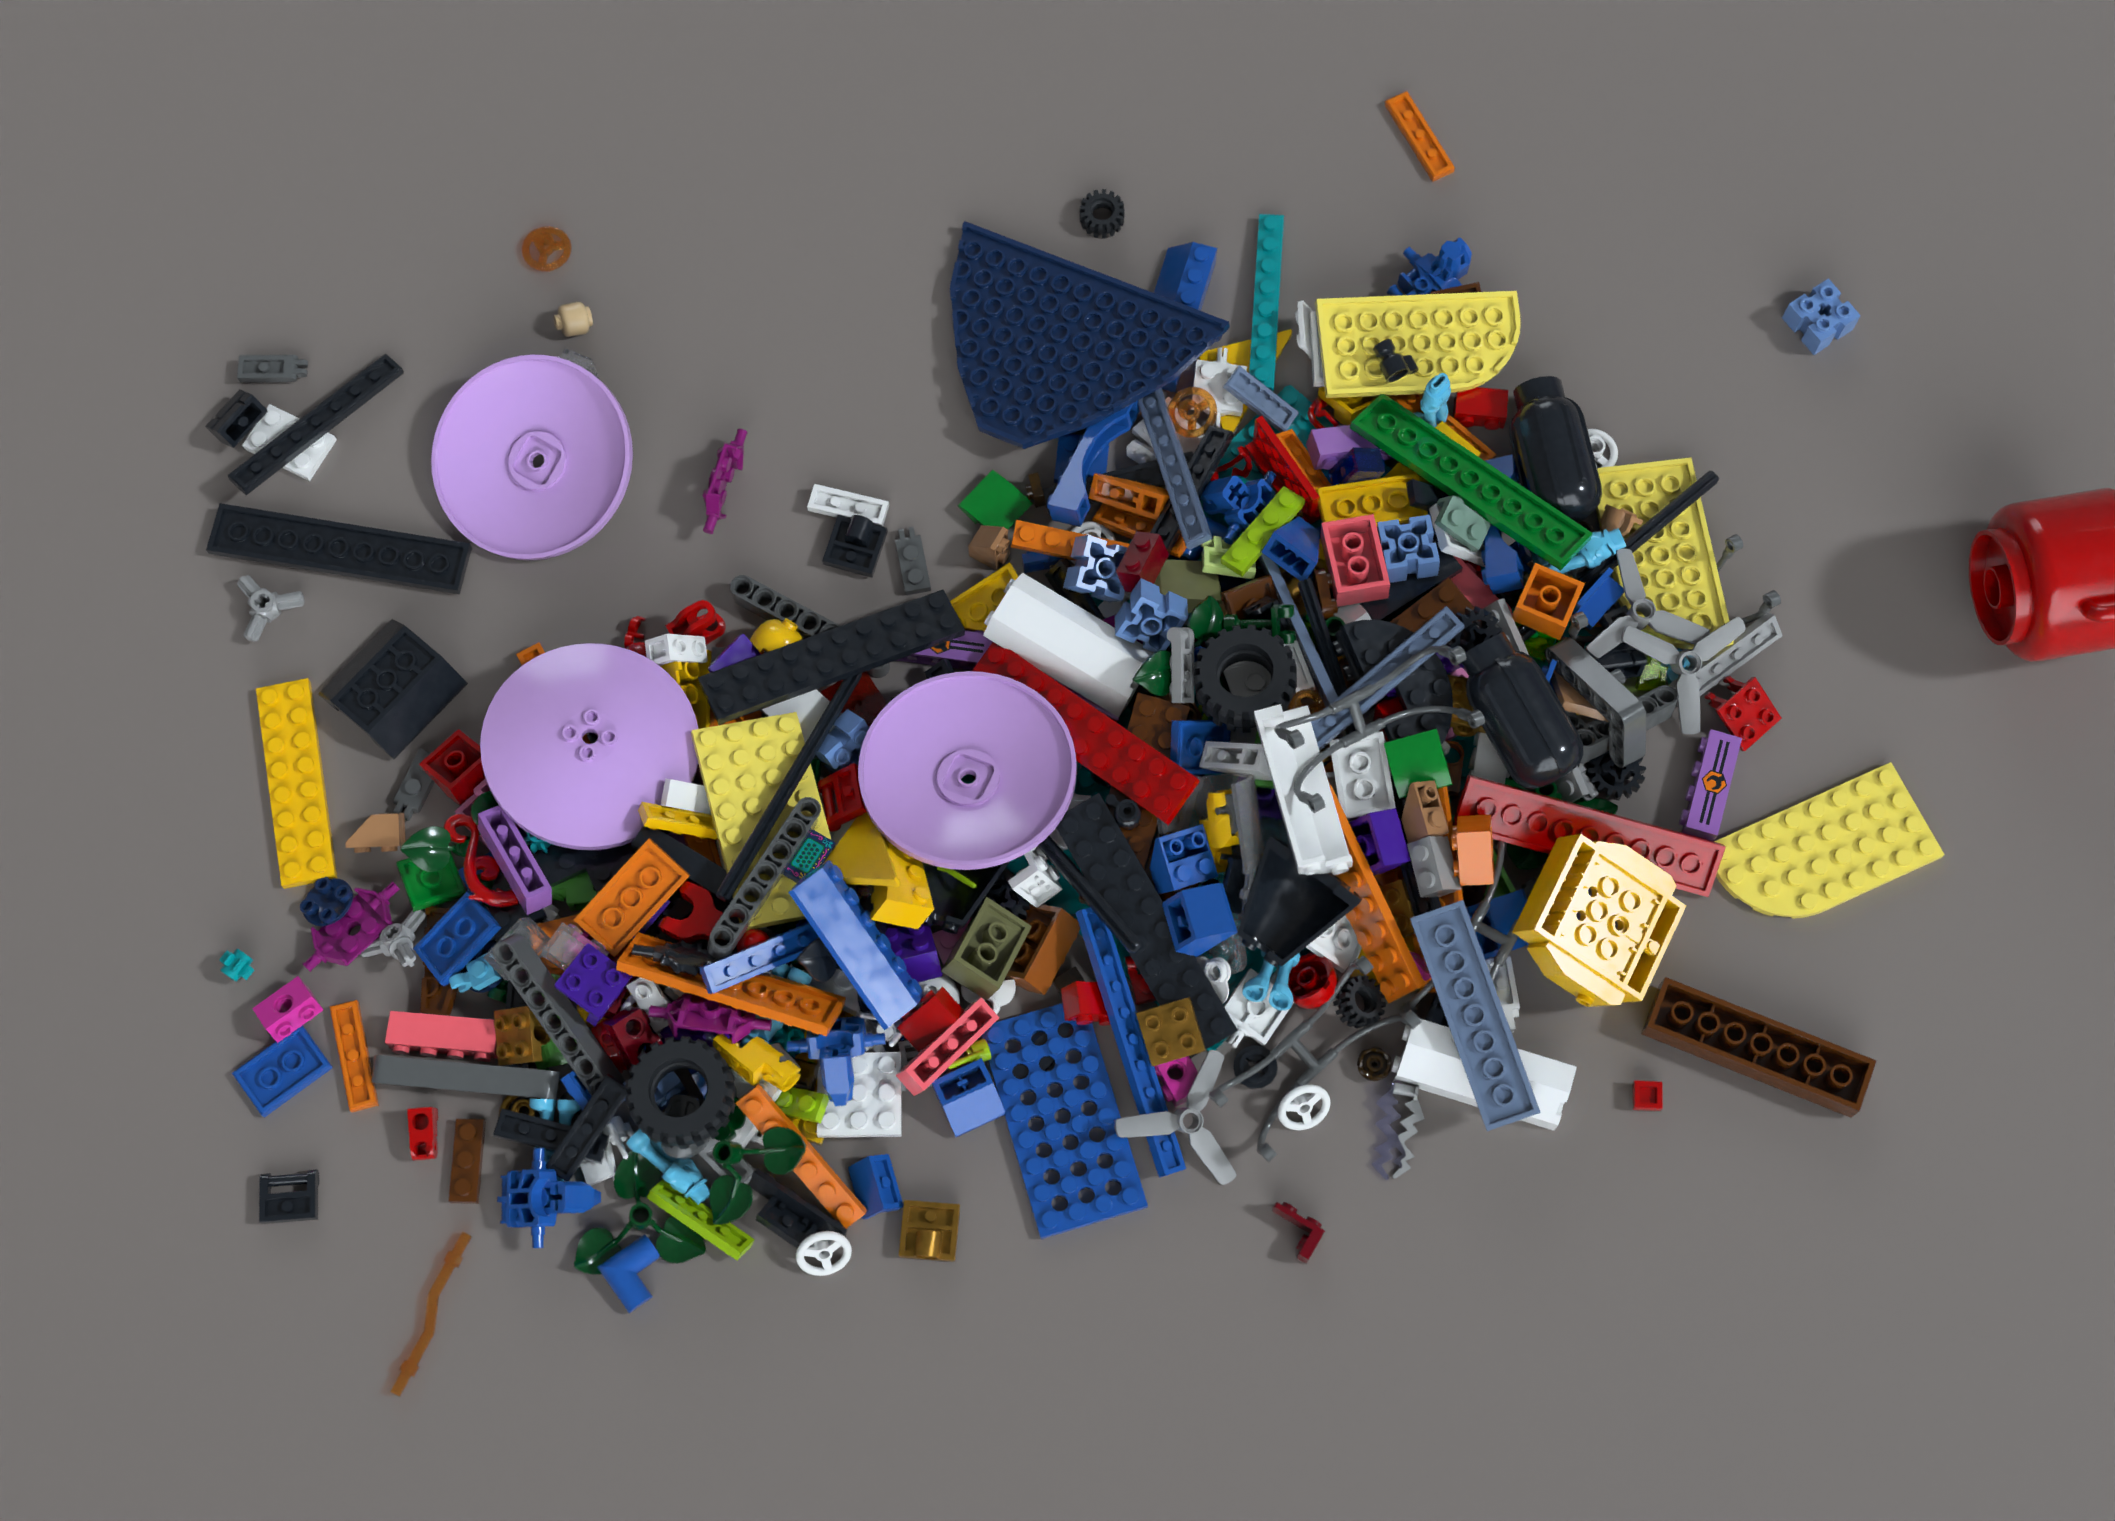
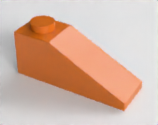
M1094 473L1089 499L1157 520L1169 499L1167 489L1154 485Z

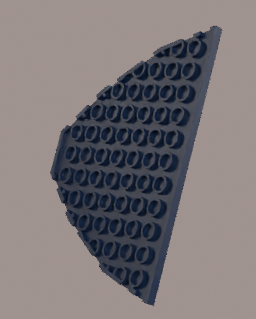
M963 222L962 237L958 244L959 252L957 261L954 264L950 284L957 367L979 431L1022 449L1093 426L1174 381L1212 344L1218 342L1222 335L1230 328L1229 321L969 222Z

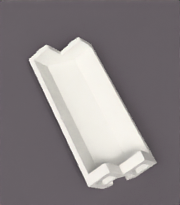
M1022 573L1016 580L1011 579L1004 590L1006 594L995 612L992 610L984 622L987 628L983 636L1004 649L1012 650L1042 672L1115 716L1120 717L1139 684L1133 681V677L1141 665L1154 652L1143 648V645L1137 641L1131 643L1116 636L1114 627L1026 574Z
M1281 704L1254 711L1257 730L1298 874L1313 875L1332 872L1333 875L1347 872L1348 868L1353 866L1352 856L1349 855L1322 761L1306 776L1301 785V791L1311 795L1320 794L1325 802V808L1313 813L1308 805L1298 800L1294 793V784L1297 777L1320 754L1311 722L1286 728L1290 731L1298 729L1304 737L1305 743L1296 749H1292L1287 741L1280 739L1274 732V727L1277 724L1310 715L1308 705L1284 712Z
M1420 1019L1421 1023L1414 1029H1411L1406 1024L1402 1040L1406 1041L1405 1048L1401 1057H1395L1391 1072L1396 1073L1394 1081L1410 1086L1417 1085L1421 1090L1478 1107L1449 1027ZM1518 1049L1541 1112L1524 1118L1521 1121L1554 1131L1560 1122L1563 1105L1569 1097L1577 1067Z

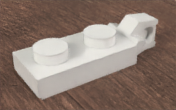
M1508 956L1504 965L1500 966L1493 983L1511 1033H1514L1516 1029L1514 1018L1519 1017L1520 1004L1511 957ZM1494 958L1485 960L1489 972L1494 964Z

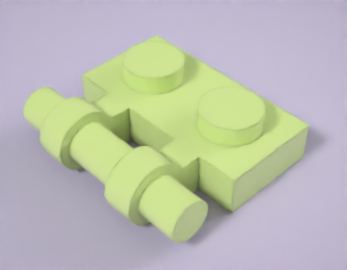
M1213 536V539L1201 544V547H1204L1202 551V572L1254 579L1256 562L1243 577L1221 564V557L1233 544H1227L1220 536Z

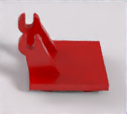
M1726 676L1723 682L1730 684L1727 688L1735 692V694L1728 700H1725L1708 692L1704 698L1711 700L1708 704L1715 708L1731 735L1742 738L1740 749L1746 751L1782 718L1756 677H1751L1746 683L1734 680L1731 676Z

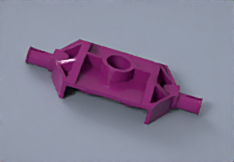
M737 429L734 441L724 443L723 447L717 451L718 460L716 466L711 471L709 486L702 495L707 516L703 528L705 533L713 534L717 521L725 519L727 516L721 514V508L726 500L727 491L725 488L727 483H731L733 480L734 469L743 470V448L748 434L744 429Z
M393 881L382 892L378 893L371 890L354 888L358 894L353 898L348 912L340 920L333 924L322 926L318 931L314 927L311 928L313 945L316 950L302 964L311 972L321 961L348 966L380 936L384 928L392 924L389 904L391 903L388 900L400 890ZM355 926H361L360 931L356 935H350L351 930Z
M684 993L671 1004L668 1003L667 1007L650 1005L649 1017L665 1018V1020H668V1025L674 1037H677L678 1028H683L691 1031L700 1030L717 1034H732V1044H735L748 1035L751 1030L771 1031L772 1019L756 1018L754 1013L735 1009L716 1001H709L691 993Z

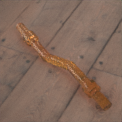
M465 1232L461 1233L452 1251L447 1252L443 1260L445 1263L428 1292L424 1331L408 1360L404 1359L399 1368L401 1372L390 1391L399 1397L411 1376L414 1377L419 1369L417 1365L435 1334L439 1296L453 1270L458 1268L462 1262L463 1257L461 1256L472 1236Z

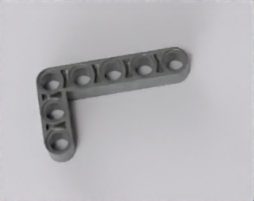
M1567 637L1546 648L1544 653L1548 664L1552 659L1556 660L1557 663L1554 670L1609 721V754L1613 763L1618 768H1623L1644 757L1646 753V711L1640 700L1571 637Z
M1662 685L1638 697L1646 711V731L1672 717L1679 698L1676 689L1673 687ZM1566 711L1583 743L1581 763L1589 762L1609 751V722L1596 719L1586 724L1576 713Z

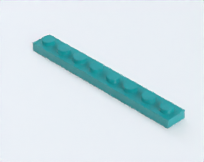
M1259 214L1249 373L1274 392L1284 215Z

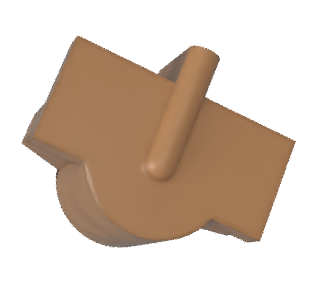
M1606 504L1605 511L1601 517L1602 526L1600 529L1603 533L1604 529L1609 532L1619 528L1622 536L1630 532L1634 522L1641 525L1643 520L1637 518L1636 514L1623 508L1619 510Z

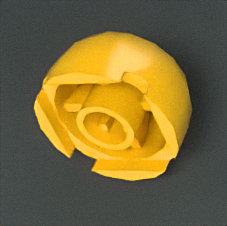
M785 618L783 622L777 619L765 621L755 630L750 641L759 651L764 649L766 652H770L803 640V638L796 631L798 626Z

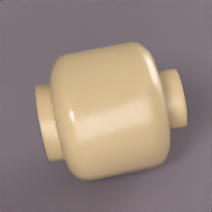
M582 302L560 305L558 315H554L556 329L561 330L566 337L586 334L589 331V327L593 326L589 306L585 307Z

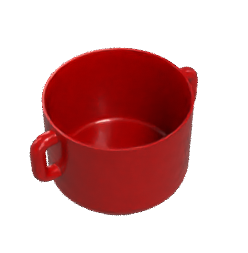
M2102 488L2012 503L1999 509L1991 518L1987 529L1976 534L1969 555L1970 591L1979 623L1987 637L1994 644L2006 645L2014 655L2026 661L2036 662L2115 649L2114 489Z

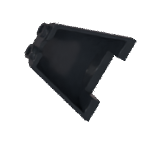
M1270 836L1267 840L1237 935L1243 938L1241 941L1243 945L1252 951L1259 948L1265 953L1263 958L1271 965L1277 967L1278 965L1283 966L1353 910L1360 904L1362 897L1355 891L1354 893L1349 891L1351 887L1331 872L1313 875L1298 874L1292 849L1287 847V843Z
M1010 861L982 869H953L976 884L975 888L964 884L944 871L937 870V866L923 863L934 906L932 913L923 922L924 926L935 924L941 926L945 932L957 934L958 929L965 926Z

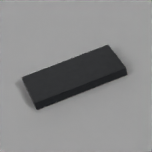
M1435 533L1433 543L1437 545L1440 559L1438 576L1417 579L1416 573L1407 574V580L1390 583L1387 599L1359 603L1372 620H1387L1429 593L1447 578L1451 579L1462 572V566L1453 555L1441 552Z

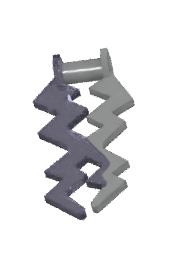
M1391 1081L1389 1091L1376 1102L1387 1116L1376 1122L1375 1125L1388 1139L1385 1143L1374 1148L1382 1157L1371 1165L1385 1180H1388L1389 1176L1382 1167V1164L1394 1158L1389 1151L1395 1147L1402 1155L1393 1161L1400 1168L1392 1175V1178L1395 1179L1411 1169L1406 1161L1415 1156L1405 1146L1404 1142L1418 1132L1413 1124L1424 1120L1417 1098L1419 1086L1417 1085L1410 1086ZM1393 1094L1412 1097V1100L1404 1105L1413 1114L1400 1122L1407 1131L1399 1135L1390 1127L1391 1123L1402 1117L1392 1107L1399 1104L1393 1097Z

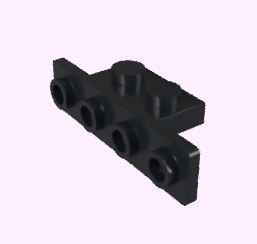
M759 1169L754 1170L749 1185L769 1200L757 1214V1222L796 1248L805 1238L816 1232L832 1231L846 1236L847 1229L838 1220L828 1217L816 1205L806 1202L792 1189L786 1188L775 1181L770 1174L763 1173Z

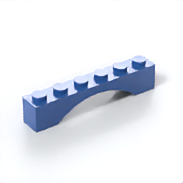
M1138 401L1095 425L1087 427L1085 434L1079 438L1074 455L1069 457L1067 468L1064 474L1059 476L1057 487L1054 493L1050 494L1047 501V508L1050 511L1052 521L1081 527L1091 508L1086 491L1087 475L1091 465L1098 454L1111 441L1131 429L1140 412Z
M1513 454L1485 460V462L1520 484ZM1491 524L1483 541L1485 549L1481 550L1482 560L1485 565V569L1482 570L1483 582L1485 585L1490 586L1493 595L1523 589L1524 569L1518 554L1504 542L1502 531Z

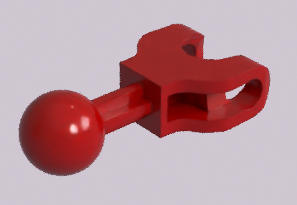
M705 600L697 601L684 608L672 622L665 625L669 631L668 634L703 636L706 645L721 637L726 629L723 618L716 613L712 604ZM700 610H708V613L697 617ZM714 622L718 623V626L715 630H706V628L711 626ZM635 642L626 648L647 658L644 642Z
M685 881L680 886L679 891L683 899L694 906L692 914L682 920L668 916L664 917L658 927L665 935L676 941L682 939L686 943H696L700 940L709 941L711 931L723 915V912L715 908L713 898L708 890ZM760 929L746 930L736 945L737 952L770 939V937Z

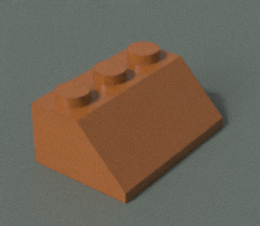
M1030 903V910L1026 911L1027 919L1023 921L1032 927L1005 980H1015L1017 986L1029 992L1045 995L1051 987L1060 966L1065 961L1070 947L1076 940L1080 926L1078 921L1062 908L1043 904L1036 908Z

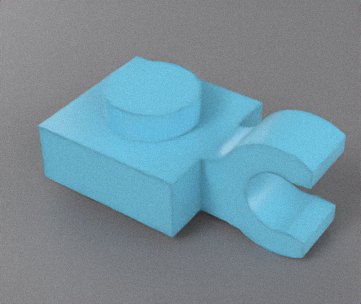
M487 952L466 965L468 972L453 975L449 978L452 989L458 987L459 992L462 993L471 987L479 991L501 979L493 954Z

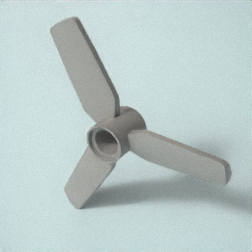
M1623 548L1619 549L1616 555L1625 596L1631 604V608L1624 617L1618 618L1585 648V651L1594 659L1601 658L1623 642L1621 639L1622 632L1626 626L1643 630L1649 625L1657 633L1694 645L1710 634V630L1667 611H1656L1654 603L1645 598L1646 594L1632 551ZM1636 611L1641 612L1644 617L1639 616Z
M1735 617L1699 640L1691 651H1678L1672 644L1632 626L1625 627L1621 639L1626 644L1663 664H1670L1672 671L1679 675L1676 681V691L1679 695L1677 704L1681 732L1683 734H1697L1700 732L1699 681L1695 674L1700 671L1702 661L1709 660L1740 636L1746 630V627L1740 617ZM1685 656L1690 660V666L1687 670L1682 666V660Z
M1215 1050L1208 1051L1187 1094L1186 1107L1177 1109L1174 1114L1163 1111L1118 1118L1115 1120L1114 1126L1117 1136L1123 1138L1168 1135L1176 1130L1188 1133L1191 1147L1219 1184L1225 1185L1231 1182L1236 1177V1172L1211 1132L1203 1128L1204 1119L1200 1112L1207 1105L1209 1093L1215 1085L1224 1055ZM1187 1113H1190L1193 1122L1190 1127L1186 1128L1183 1125V1118Z

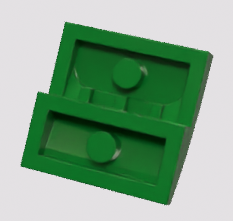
M991 470L961 501L958 507L975 524L979 523L984 526H999L1009 529L1033 503L1004 477Z
M1437 729L1384 743L1399 799L1407 797L1410 784L1413 782L1435 780L1437 789L1453 785Z

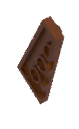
M434 906L426 908L427 927H425L424 936L450 909ZM426 965L424 978H422L420 1013L450 1016L458 987L452 989L450 983L447 986L441 985Z

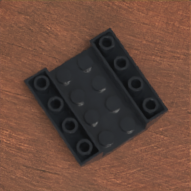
M391 619L318 694L334 709L340 710L367 733L377 746L391 758L395 759L468 683L440 654L408 627Z

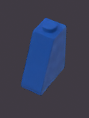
M1297 517L1273 532L1262 553L1299 581L1308 579L1318 562L1320 531L1301 517Z

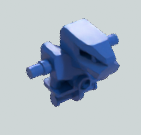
M1461 237L1454 241H1446L1436 257L1432 253L1421 257L1411 247H1408L1404 250L1403 255L1409 260L1413 269L1407 274L1404 272L1400 273L1397 285H1392L1387 290V294L1391 296L1404 295L1397 288L1398 286L1406 295H1424L1433 291L1461 286L1462 284L1459 282V279L1468 273L1472 253L1470 248Z
M1267 471L1262 479L1248 481L1246 484L1238 476H1230L1213 480L1207 485L1200 500L1203 501V510L1208 514L1222 513L1225 515V521L1229 528L1223 538L1224 542L1229 545L1233 544L1236 537L1248 528L1274 498L1275 491L1271 488L1276 478L1274 472Z
M839 1015L827 1036L814 1034L807 1030L806 1038L787 1041V1051L808 1052L809 1059L820 1060L822 1084L827 1091L829 1100L835 1106H845L848 1101L852 1100L854 1070L852 1058L865 1054L866 1047L886 1044L885 1033H866L865 1019L860 1018V1016L841 1017Z
M533 1148L532 1169L508 1171L507 1175L501 1176L502 1196L497 1197V1202L502 1203L500 1224H506L507 1227H531L532 1248H544L545 1227L556 1224L557 1213H583L601 1203V1192L585 1182H558L556 1171L554 1169H546L545 1148Z

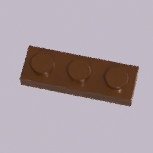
M456 1119L449 1190L450 1203L479 1204L486 1125L484 1119Z

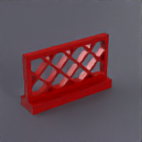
M1264 417L1256 418L1253 441L1245 445L1251 460L1263 477L1267 471H1272L1276 474V478L1271 486L1275 494L1285 486L1305 499L1303 517H1301L1303 520L1312 524L1321 519L1320 512L1317 509L1320 496Z

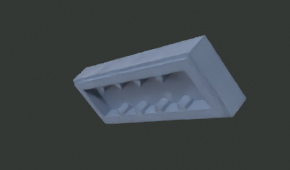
M1241 366L1235 368L1223 386L1224 389L1259 416H1263L1279 432L1287 431L1299 413Z

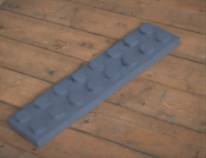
M1461 900L1410 918L1486 1131L1541 1113L1464 901Z

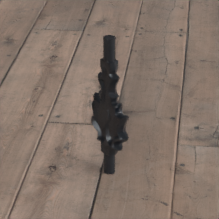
M683 939L675 944L666 942L664 946L655 945V947L634 944L632 955L653 958V961L660 962L661 966H670L675 974L685 972L693 976L697 975V973L701 975L699 967L718 960L709 954L708 949H704V943H686ZM772 969L759 975L770 977Z

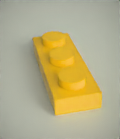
M641 802L638 809L643 825L649 829L672 831L679 835L688 834L701 839L710 838L718 840L713 818L710 814Z

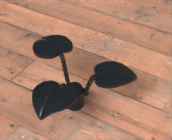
M871 896L861 903L863 909L870 912V914L874 908V904L871 903ZM875 921V926L879 932L885 935L889 923ZM820 937L811 942L796 958L806 968L811 977L820 982L828 981L834 975L836 969L842 971ZM858 994V1005L861 1012L872 1013ZM868 1019L870 1022L878 1023L877 1020Z

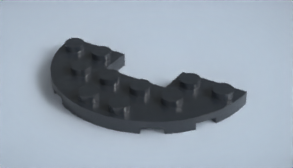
M1360 620L1344 624L1340 627L1361 677L1414 634V632L1403 626L1382 620ZM1436 653L1394 687L1403 710L1423 706L1453 707L1450 680ZM1442 712L1416 714L1386 724L1384 730L1388 740L1393 741L1437 729L1442 745L1450 728L1452 714Z
M551 844L547 848V853L537 849L532 855L551 888L587 872L598 894L636 852L628 844L601 850H577ZM501 869L492 886L493 891H496L497 888L503 891L512 889ZM519 901L517 905L510 907H494L489 905V912L502 927L494 935L497 941L507 937L508 933L512 930L518 932L548 918L544 908L526 915Z

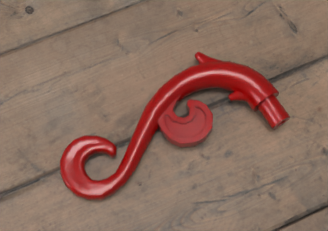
M455 814L450 816L445 821L443 828L450 833L452 842L464 843L466 841L465 835H460L456 832L457 827L466 826L471 831L464 860L466 884L473 893L468 898L494 907L517 905L518 899L512 889L508 891H503L499 888L496 891L490 890L477 877L476 871L480 869L484 870L480 878L485 881L494 880L499 875V865L491 856H479L476 858L479 840L477 824L468 815Z

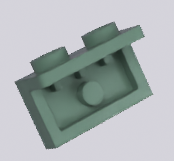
M1452 495L1440 498L1437 505L1441 507V510L1434 524L1471 551H1479L1491 523L1466 506L1464 501L1457 496Z

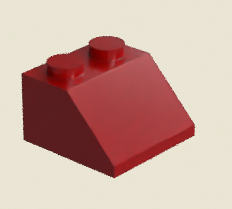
M459 729L419 763L420 767L441 790L459 806L474 794L473 789L485 779L480 745Z

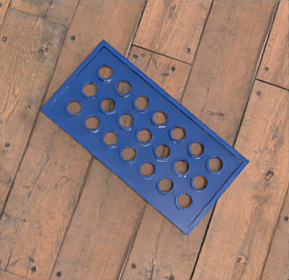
M1063 1003L995 1022L981 1037L986 1040L991 1052V1059L988 1061L999 1098L1006 1112L1004 1113L1040 1238L1044 1239L1148 1208L1127 1137H1118L1114 1128L1115 1120L1121 1118L1093 1024L1077 1025L1076 1021H1065ZM1062 1023H1069L1073 1026L1074 1032L1072 1036L1063 1038L1058 1034V1027ZM1037 1032H1045L1048 1038L1044 1045L1038 1046L1032 1042V1036ZM1017 1040L1021 1044L1020 1050L1017 1053H1009L1005 1049L1008 1041ZM1071 1050H1076L1081 1054V1060L1076 1064L1069 1063L1065 1058L1066 1054ZM1045 1056L1052 1057L1055 1062L1053 1070L1048 1072L1043 1071L1039 1067L1040 1059ZM1018 1064H1024L1029 1069V1074L1024 1079H1017L1012 1073L1013 1068ZM1078 1076H1084L1089 1080V1086L1084 1090H1079L1073 1084L1074 1079ZM1051 1084H1059L1063 1088V1093L1059 1097L1054 1098L1048 1095L1047 1088ZM1030 1091L1036 1095L1037 1099L1034 1104L1025 1105L1021 1102L1020 1098L1024 1092ZM1086 1102H1092L1097 1106V1112L1092 1116H1086L1081 1111L1082 1105ZM1057 1111H1068L1071 1115L1070 1120L1065 1124L1058 1123L1055 1120ZM1035 1117L1042 1119L1044 1122L1043 1129L1037 1132L1032 1131L1028 1127L1029 1121ZM1092 1129H1102L1105 1133V1138L1101 1142L1092 1141L1089 1137ZM1067 1136L1076 1137L1079 1142L1077 1148L1074 1150L1064 1148L1062 1144L1064 1138ZM1040 1144H1048L1052 1148V1153L1047 1158H1041L1037 1155L1036 1148ZM1103 1154L1111 1156L1113 1159L1112 1166L1107 1169L1099 1167L1097 1164L1098 1157ZM1081 1162L1086 1166L1087 1171L1083 1176L1077 1177L1071 1173L1070 1168L1074 1163ZM1055 1170L1059 1173L1060 1179L1056 1184L1051 1185L1045 1182L1044 1174L1047 1171ZM1109 1181H1117L1121 1185L1120 1193L1117 1195L1108 1194L1105 1190L1106 1184ZM1083 1189L1092 1190L1095 1195L1094 1200L1090 1203L1081 1202L1078 1197L1079 1192ZM1064 1197L1068 1202L1067 1208L1063 1211L1053 1209L1051 1204L1054 1198Z

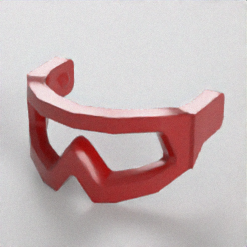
M1319 395L1308 409L1307 416L1316 429L1326 428L1316 419V417L1325 416L1334 425L1332 427L1340 426L1326 410H1322V408L1326 407L1327 403Z
M1243 446L1238 447L1240 454L1231 462L1217 467L1211 481L1219 479L1218 472L1235 466L1243 458L1246 461L1244 470L1233 468L1231 476L1246 478L1252 469V460L1247 449Z

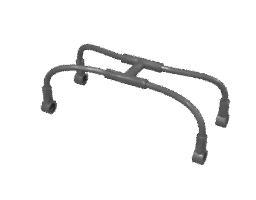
M1735 534L1725 540L1726 547L1722 552L1723 556L1716 564L1718 572L1736 551L1743 548V541L1739 535ZM1775 590L1764 594L1763 603L1759 611L1753 615L1741 618L1744 624L1768 614L1773 607L1781 604L1779 594ZM1582 611L1570 617L1572 624L1568 632L1572 639L1586 643L1592 642L1599 636L1577 635L1582 628L1589 624L1586 615ZM1647 656V657H1646V659H1647L1646 664L1649 663V662H1651V661H1654V662L1656 661L1655 659H1653V658L1650 657V656ZM1620 669L1610 672L1621 684L1625 683L1627 678H1625Z
M1441 645L1425 648L1373 685L1369 684L1341 698L1324 710L1277 724L1274 727V732L1280 739L1287 741L1292 749L1305 743L1304 737L1298 729L1290 731L1286 728L1308 723L1329 714H1336L1348 707L1356 729L1347 736L1340 738L1339 742L1324 750L1302 770L1294 784V793L1298 800L1308 805L1313 813L1324 809L1325 802L1320 794L1311 795L1301 791V785L1306 776L1321 761L1342 747L1346 748L1385 728L1388 723L1416 714L1442 712L1457 715L1458 718L1467 721L1473 729L1483 725L1485 718L1480 710L1469 711L1464 708L1458 709L1449 706H1423L1407 709L1383 719L1379 718L1366 725L1359 705L1361 700L1373 695L1376 690L1389 683L1426 655L1439 653V655L1449 658L1453 665L1462 663L1466 660V654L1462 647L1456 646L1451 648Z
M1496 840L1493 844V849L1497 854L1494 884H1490L1484 900L1480 901L1471 918L1475 934L1478 932L1501 945L1493 960L1494 964L1490 971L1493 982L1500 966L1504 965L1518 939V936L1512 933L1518 919L1514 921L1507 935L1482 922L1490 908V902L1502 870L1505 844L1499 840ZM1432 979L1410 1001L1403 1003L1398 1012L1399 1014L1407 1013L1409 1010L1417 1014V1003L1434 987Z
M1361 956L1359 959H1355L1342 974L1336 984L1332 997L1321 1005L1308 1020L1305 1019L1270 1051V1055L1244 1073L1213 1089L1209 1093V1097L1221 1108L1229 1101L1223 1091L1251 1077L1274 1059L1280 1058L1291 1047L1309 1068L1295 1080L1296 1083L1284 1094L1285 1096L1294 1088L1307 1085L1338 1056V1053L1361 1036L1379 1027L1398 1021L1414 1029L1421 1023V1020L1412 1010H1409L1407 1013L1404 1012L1383 1018L1356 1031L1334 1048H1330L1318 1060L1315 1059L1299 1039L1313 1027L1312 1024L1325 1012L1355 969L1367 975L1374 968L1366 957ZM1283 1097L1269 1115L1258 1138L1257 1152L1268 1162L1277 1154L1265 1143V1139L1278 1115V1107Z

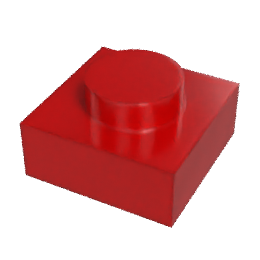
M1634 1080L1633 1110L1661 1111L1663 1109L1662 1082Z

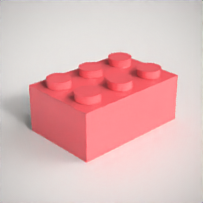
M1374 514L1321 523L1320 539L1327 570L1331 573L1333 596L1336 598L1337 607L1387 599L1390 581Z

